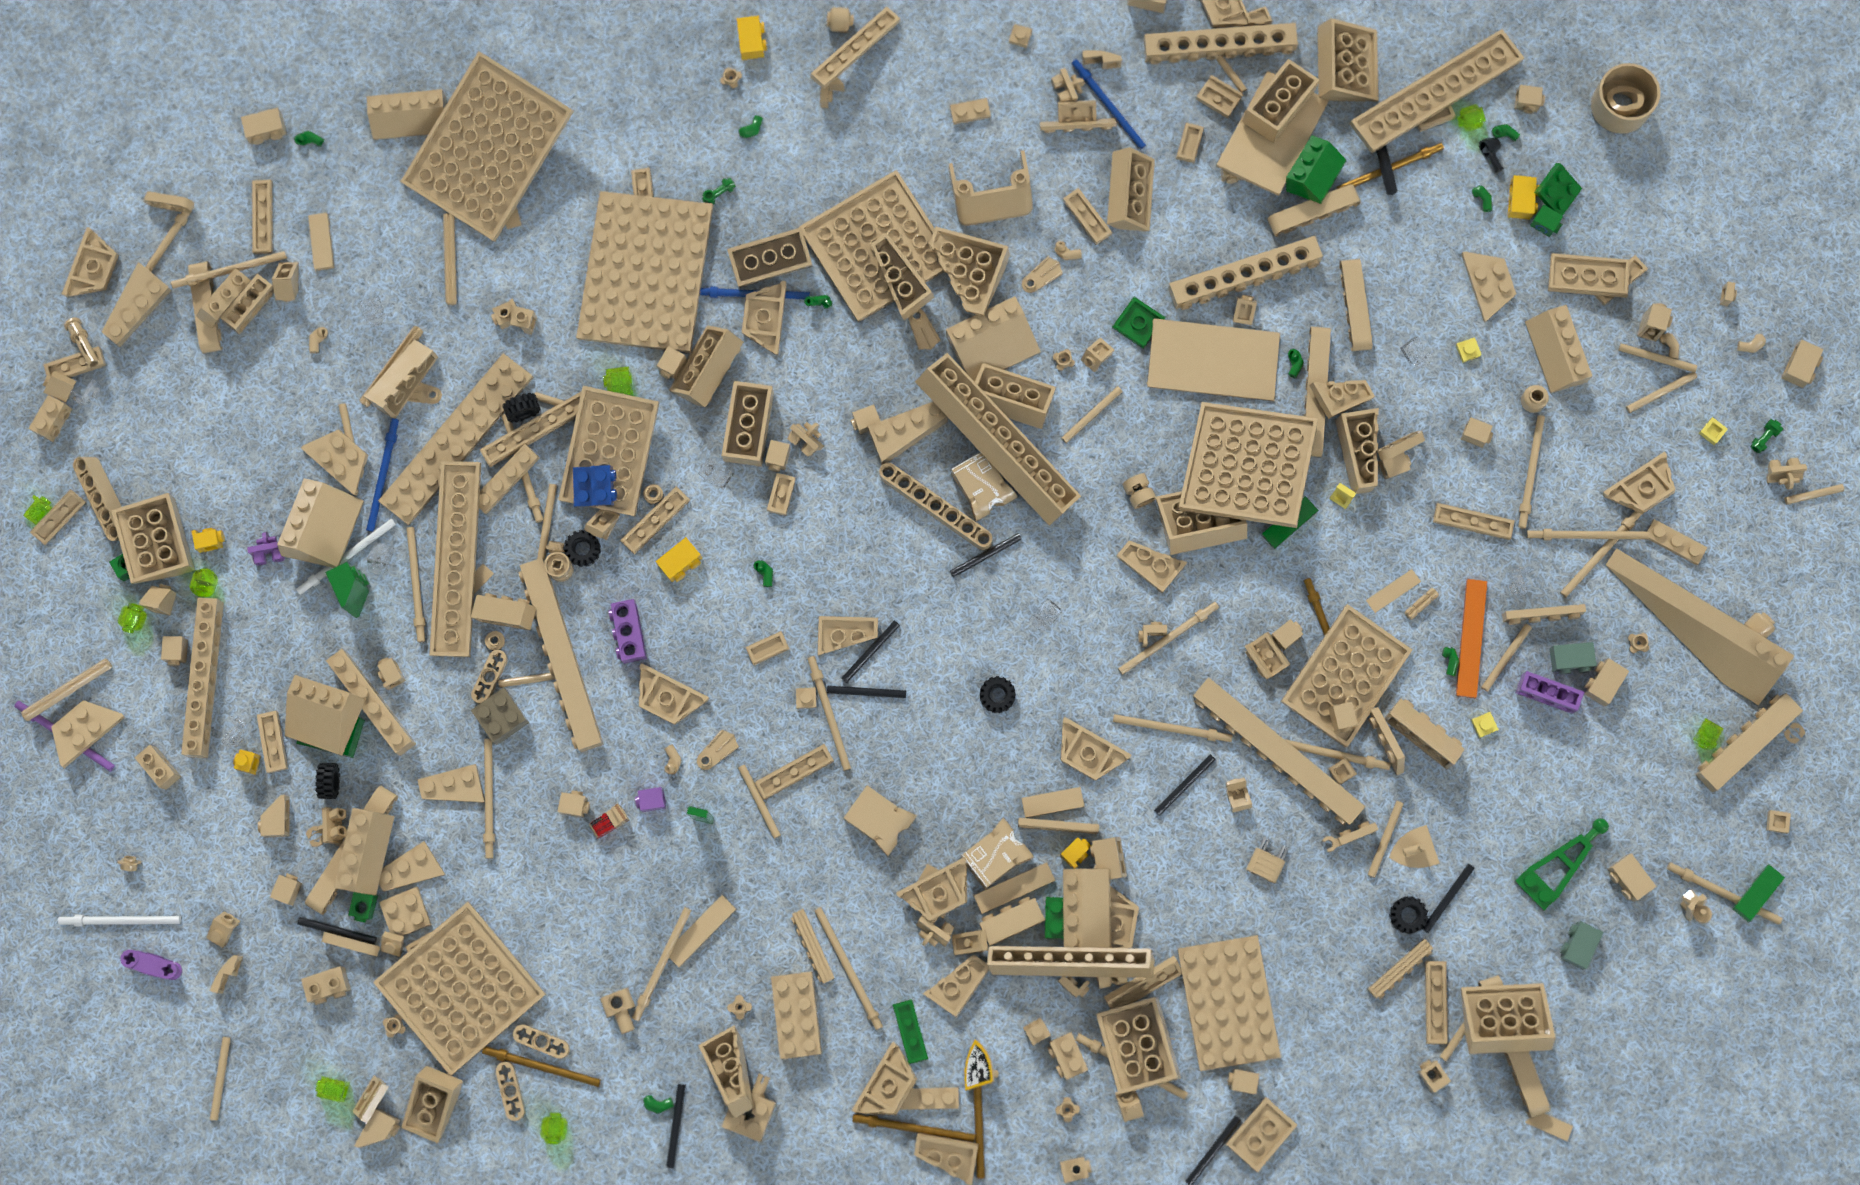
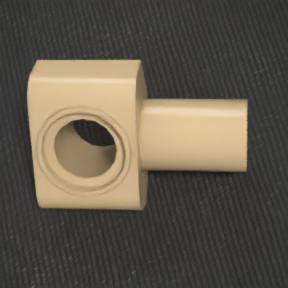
M629 988L621 989L600 998L606 1017L615 1016L621 1034L635 1029L628 1010L635 1007ZM616 997L622 999V1006L618 1009L614 1008L612 1004Z

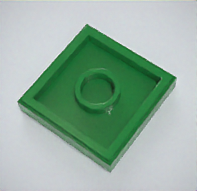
M1133 297L1112 328L1144 349L1152 338L1153 319L1165 320L1166 317L1136 297Z

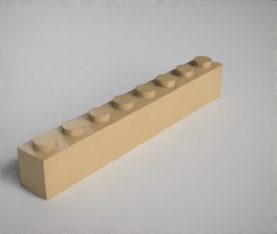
M989 946L987 966L992 975L1153 978L1155 959L1151 949Z

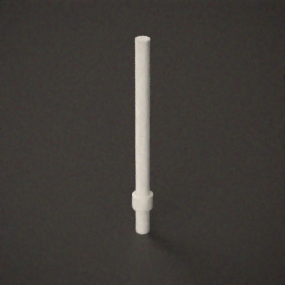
M391 518L345 552L340 565L394 527L396 523ZM326 566L317 574L313 573L307 578L306 582L296 588V591L302 595L312 586L316 587L327 576L325 572L333 568Z
M75 915L74 917H59L58 924L74 925L75 927L117 924H181V916L85 917V915Z

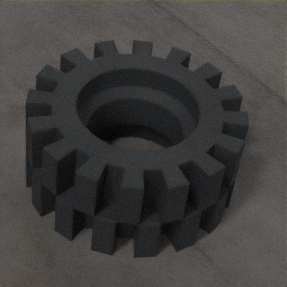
M524 393L521 396L512 397L510 400L505 401L502 406L507 420L510 422L523 421L541 411L534 393Z
M579 530V532L574 531L572 536L569 534V539L564 542L565 555L569 560L579 567H587L591 563L594 564L595 560L599 558V553L601 554V545L596 536L583 530ZM579 542H587L590 545V550L586 555L581 556L576 553L575 547Z
M999 676L995 678L990 677L989 680H986L980 688V701L983 707L992 713H1003L1009 710L1015 701V688L1011 684L1012 682L1006 680L1005 677L1000 678ZM994 688L1003 689L1005 692L1004 700L1001 702L992 701L990 698L991 690Z
M319 763L317 766L315 791L317 792L318 799H337V795H339L338 790H340V768H338L339 765L337 763Z
M1406 896L1393 903L1389 917H1391V924L1395 926L1396 930H1399L1401 933L1411 934L1420 931L1427 924L1426 920L1429 917L1427 916L1428 909L1425 908L1426 905L1420 902V899ZM1406 907H1410L1416 912V919L1412 923H1406L1401 917V912Z

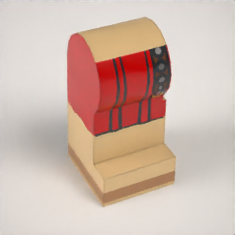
M616 804L602 814V816L593 820L589 826L596 838L599 839L630 821L622 806Z

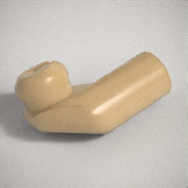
M1058 241L1055 244V252L1063 260L1082 259L1081 249L1069 250L1063 241Z
M319 327L309 335V353H319V343L328 334V330L325 327Z
M1671 333L1662 334L1660 342L1663 345H1668L1669 357L1678 360V341Z
M1756 334L1750 343L1739 341L1737 351L1756 353L1765 345L1766 338L1763 334Z
M673 744L664 749L669 756L667 766L664 768L667 774H675L681 764V757Z

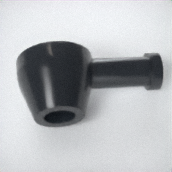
M1485 138L1481 140L1479 148L1483 155L1490 159L1495 173L1503 170L1504 167L1495 154L1501 148L1499 139ZM1485 146L1490 153H1483Z

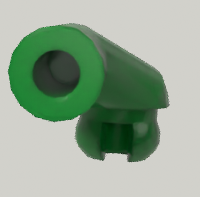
M755 115L752 124L739 129V135L744 138L758 135L763 118Z
M1508 124L1497 125L1492 129V135L1495 138L1509 137L1514 142L1521 135Z
M305 131L296 135L294 142L301 146L313 143L321 147L324 139L311 131Z
M828 295L807 296L804 300L806 306L823 305L825 309L830 308L833 304L830 300L831 297Z
M1290 349L1288 357L1292 367L1288 375L1296 379L1304 365V361L1299 351Z
M763 560L755 561L753 568L763 576V587H772V567Z
M1444 647L1442 656L1449 660L1446 674L1456 676L1459 664L1456 650L1452 647Z
M647 1095L643 1099L645 1109L657 1114L674 1107L671 1097L661 1102L655 1100L651 1095Z

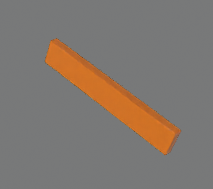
M1466 580L1456 696L1477 698L1487 581Z

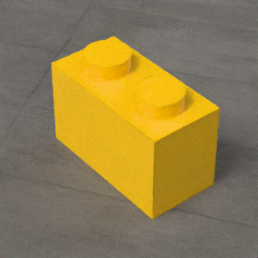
M759 15L737 18L742 60L764 58V51H767L766 39L762 40V34L765 33L764 22H760Z
M1513 175L1509 188L1508 218L1531 220L1533 215L1537 213L1538 203L1535 202L1537 195L1534 193L1539 184H1536L1537 177Z
M685 537L655 562L671 582H678L685 577L687 570L690 568L693 570L701 564L702 556Z

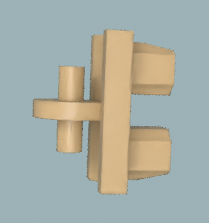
M1066 68L1060 69V74L1051 78V83L1055 90L1061 87L1065 88L1064 92L1058 94L1059 102H1074L1078 99L1076 91L1078 94L1083 92L1081 89L1085 84L1083 78L1077 79L1076 75H1072L1070 80Z
M806 422L804 424L805 428L800 424L795 425L793 423L790 429L792 431L787 439L794 445H797L803 439L806 444L801 451L806 456H812L817 450H821L824 447L816 439L822 435L817 431L820 426L819 424L814 423L811 426Z
M1790 458L1787 460L1786 466H1781L1779 460H1771L1768 464L1767 483L1778 482L1779 485L1784 484L1786 489H1793L1794 483H1799L1803 479L1807 466L1806 464H1801L1798 458Z
M322 808V825L317 827V832L323 834V843H332L340 846L343 842V838L347 834V829L342 826V820L346 818L345 809Z
M1689 890L1682 896L1683 901L1680 903V906L1686 911L1685 918L1689 922L1693 916L1698 923L1702 924L1711 920L1712 911L1705 906L1707 897L1704 894L1698 897L1692 890Z
M923 916L920 917L916 926L922 929L919 936L924 939L922 942L924 947L928 942L934 947L938 942L946 947L951 939L950 936L954 927L945 922L940 929L934 925L938 918L929 921Z

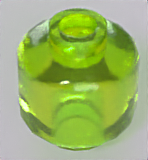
M1477 104L1461 108L1459 111L1460 116L1456 117L1459 128L1463 127L1466 132L1482 128L1483 122L1486 121L1483 108Z
M207 568L196 570L189 585L191 592L198 597L206 598L212 596L218 584V577L212 570Z
M129 603L121 608L117 622L124 632L133 634L134 631L143 629L147 613L141 605Z
M556 1112L549 1113V1116L542 1119L540 1137L544 1139L545 1143L557 1145L566 1139L567 1119L563 1118L561 1113Z

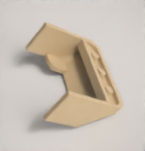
M1024 150L1020 151L1021 169L1014 171L1011 175V186L974 192L973 186L968 180L956 181L953 163H949V177L957 218L960 224L970 226L1026 216L1031 213L1033 201Z

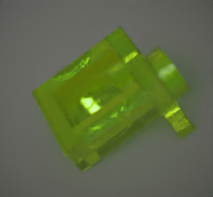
M33 495L31 498L35 501L23 516L36 525L52 509L50 506L52 502L44 496L39 498Z
M1705 718L1693 740L1697 741V745L1700 748L1711 750L1717 746L1716 742L1724 728Z

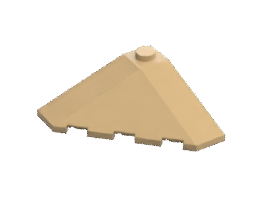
M935 227L929 244L932 250L936 251L942 269L945 273L947 272L951 279L950 283L956 295L960 296L964 310L984 316L1010 257L1009 247Z

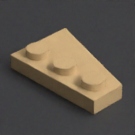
M1128 541L1116 556L1161 593L1167 589L1187 564L1183 560L1180 561L1132 541Z
M819 616L818 655L878 638V618Z
M1378 707L1371 710L1369 723L1372 729H1376L1378 740L1384 747L1396 776L1404 773L1405 756Z
M476 764L417 779L421 798L424 800L485 803Z
M423 841L383 867L379 886L385 892L446 874L426 842Z

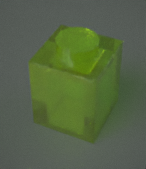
M322 1076L321 1080L319 1079L316 1084V1097L336 1102H345L350 1082Z

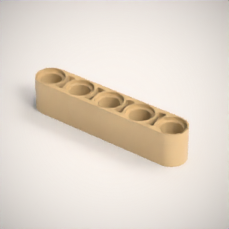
M1348 185L1327 193L1321 204L1308 200L1272 214L1267 220L1274 236L1278 237V234L1283 232L1284 234L1296 230V227H1304L1314 223L1317 219L1328 218L1335 212L1338 214L1348 210L1351 206L1356 207L1361 203V200L1354 185Z
M1341 260L1339 268L1342 269L1340 276L1342 287L1345 290L1343 297L1344 304L1347 305L1346 318L1347 324L1350 326L1348 333L1353 347L1351 351L1371 350L1372 335L1361 260Z
M208 261L188 265V272L193 275L208 272L211 269ZM213 278L197 282L196 285L191 286L198 342L203 354L223 350V346L221 347L220 344L222 338L221 331L218 329L219 321L210 328L196 317L200 308L213 294Z
M77 457L73 462V468L108 540L119 541L111 510L122 506L98 458Z

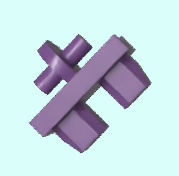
M263 532L262 538L256 539L257 546L247 547L248 553L252 556L254 564L257 566L267 564L265 554L272 553V561H285V557L281 556L278 549L277 537H270L268 532Z

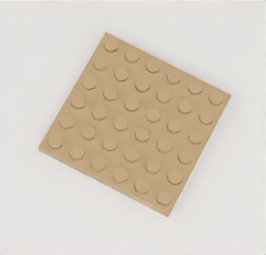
M897 170L799 226V228H802L805 240L858 323L895 301L871 243L886 232L925 283L944 272L938 261L939 257L936 251H933L929 244L935 228Z
M1202 402L1180 498L1179 510L1297 528L1318 418Z
M470 902L465 903L373 982L450 1076L456 1073L546 995Z

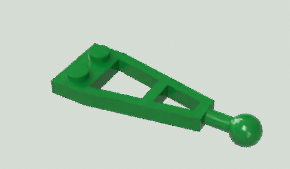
M1603 818L1594 820L1592 829L1585 836L1582 834L1576 836L1528 867L1514 882L1545 911L1560 896L1593 847L1590 842L1598 834H1604L1608 831V822ZM1579 842L1584 848L1575 861L1572 862L1563 852ZM1555 857H1558L1569 870L1553 891L1534 871Z

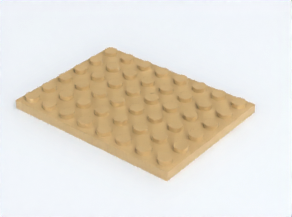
M478 51L400 182L492 241H496L574 110Z
M600 191L576 338L578 340L666 350L669 346L678 352L691 353L713 204Z

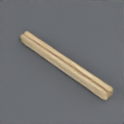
M445 213L443 215L445 302L447 305H455L457 303L455 221L452 214Z
M413 326L360 398L361 404L366 407L371 405L364 396L405 351L406 347L414 339L418 341L423 334L421 328Z
M106 658L23 710L21 712L22 717L26 721H30L111 669V663Z

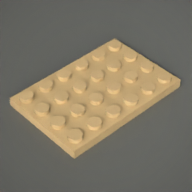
M583 386L558 500L574 503L573 467L611 465L613 470H616L617 478L614 481V489L617 490V501H614V506L588 507L635 516L660 402Z
M1346 604L1280 702L1347 748L1412 652V649ZM1353 702L1358 725L1352 727L1353 731L1341 733L1340 730L1334 731L1328 707Z
M1258 935L1178 948L1199 1071L1281 1058Z

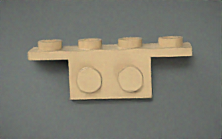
M1096 100L1058 102V121L1039 122L1040 130L1045 133H1053L1055 130L1062 129L1064 132H1072L1074 129L1080 128L1083 131H1091L1093 128L1101 127L1102 130H1109L1116 126L1115 118L1097 119Z

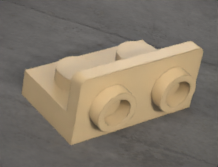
M1072 1032L1049 1042L1050 1046L1047 1049L1051 1058L1056 1057L1059 1065L1056 1066L1060 1078L1065 1077L1068 1080L1088 1070Z

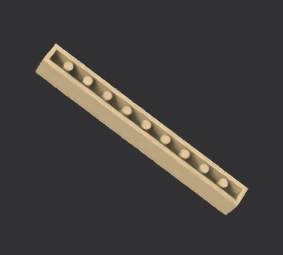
M539 558L520 565L521 571L518 573L521 582L526 584L527 589L524 592L527 600L531 601L532 606L536 607L533 619H537L539 626L536 627L539 638L543 637L544 640L542 649L545 656H549L551 662L548 663L549 671L556 678V681L553 682L557 693L560 692L562 700H559L562 711H566L568 716L565 719L568 730H572L574 735L571 738L575 749L578 748L580 752L602 746L604 743L550 575L544 567L545 560Z
M1209 677L1193 695L1195 704L1202 709L1204 707L1208 708L1211 711L1209 715L1217 722L1222 720L1226 723L1225 728L1233 735L1237 732L1242 737L1240 741L1249 748L1251 745L1258 750L1256 752L1258 756L1263 760L1267 758L1273 762L1272 767L1280 774L1282 771L1288 774L1289 777L1287 779L1295 786L1300 784L1305 789L1303 791L1304 794L1311 799L1317 798L1320 801L1319 806L1326 812L1330 810L1336 814L1334 818L1342 825H1345V823L1351 825L1366 807Z

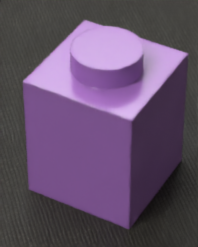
M662 787L639 790L638 796H635L636 807L640 808L641 812L666 809L664 789Z

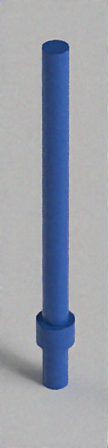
M1078 59L1073 60L1071 64L1079 73V77L1083 78L1084 82L1089 85L1140 150L1143 149L1146 144L1094 81L1090 71L1085 69Z
M710 286V288H700V296H710V298H718V296L746 297V294L760 290L718 289L717 286ZM786 291L785 299H805L807 296H810V292Z
M391 418L389 431L385 436L386 445L366 529L369 532H374L380 507L378 500L383 494L393 445L398 437L396 432L399 420Z

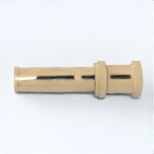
M77 317L70 318L64 323V328L69 331L71 341L77 344L88 367L91 369L98 367L100 361L87 339L88 333L82 328L81 320Z

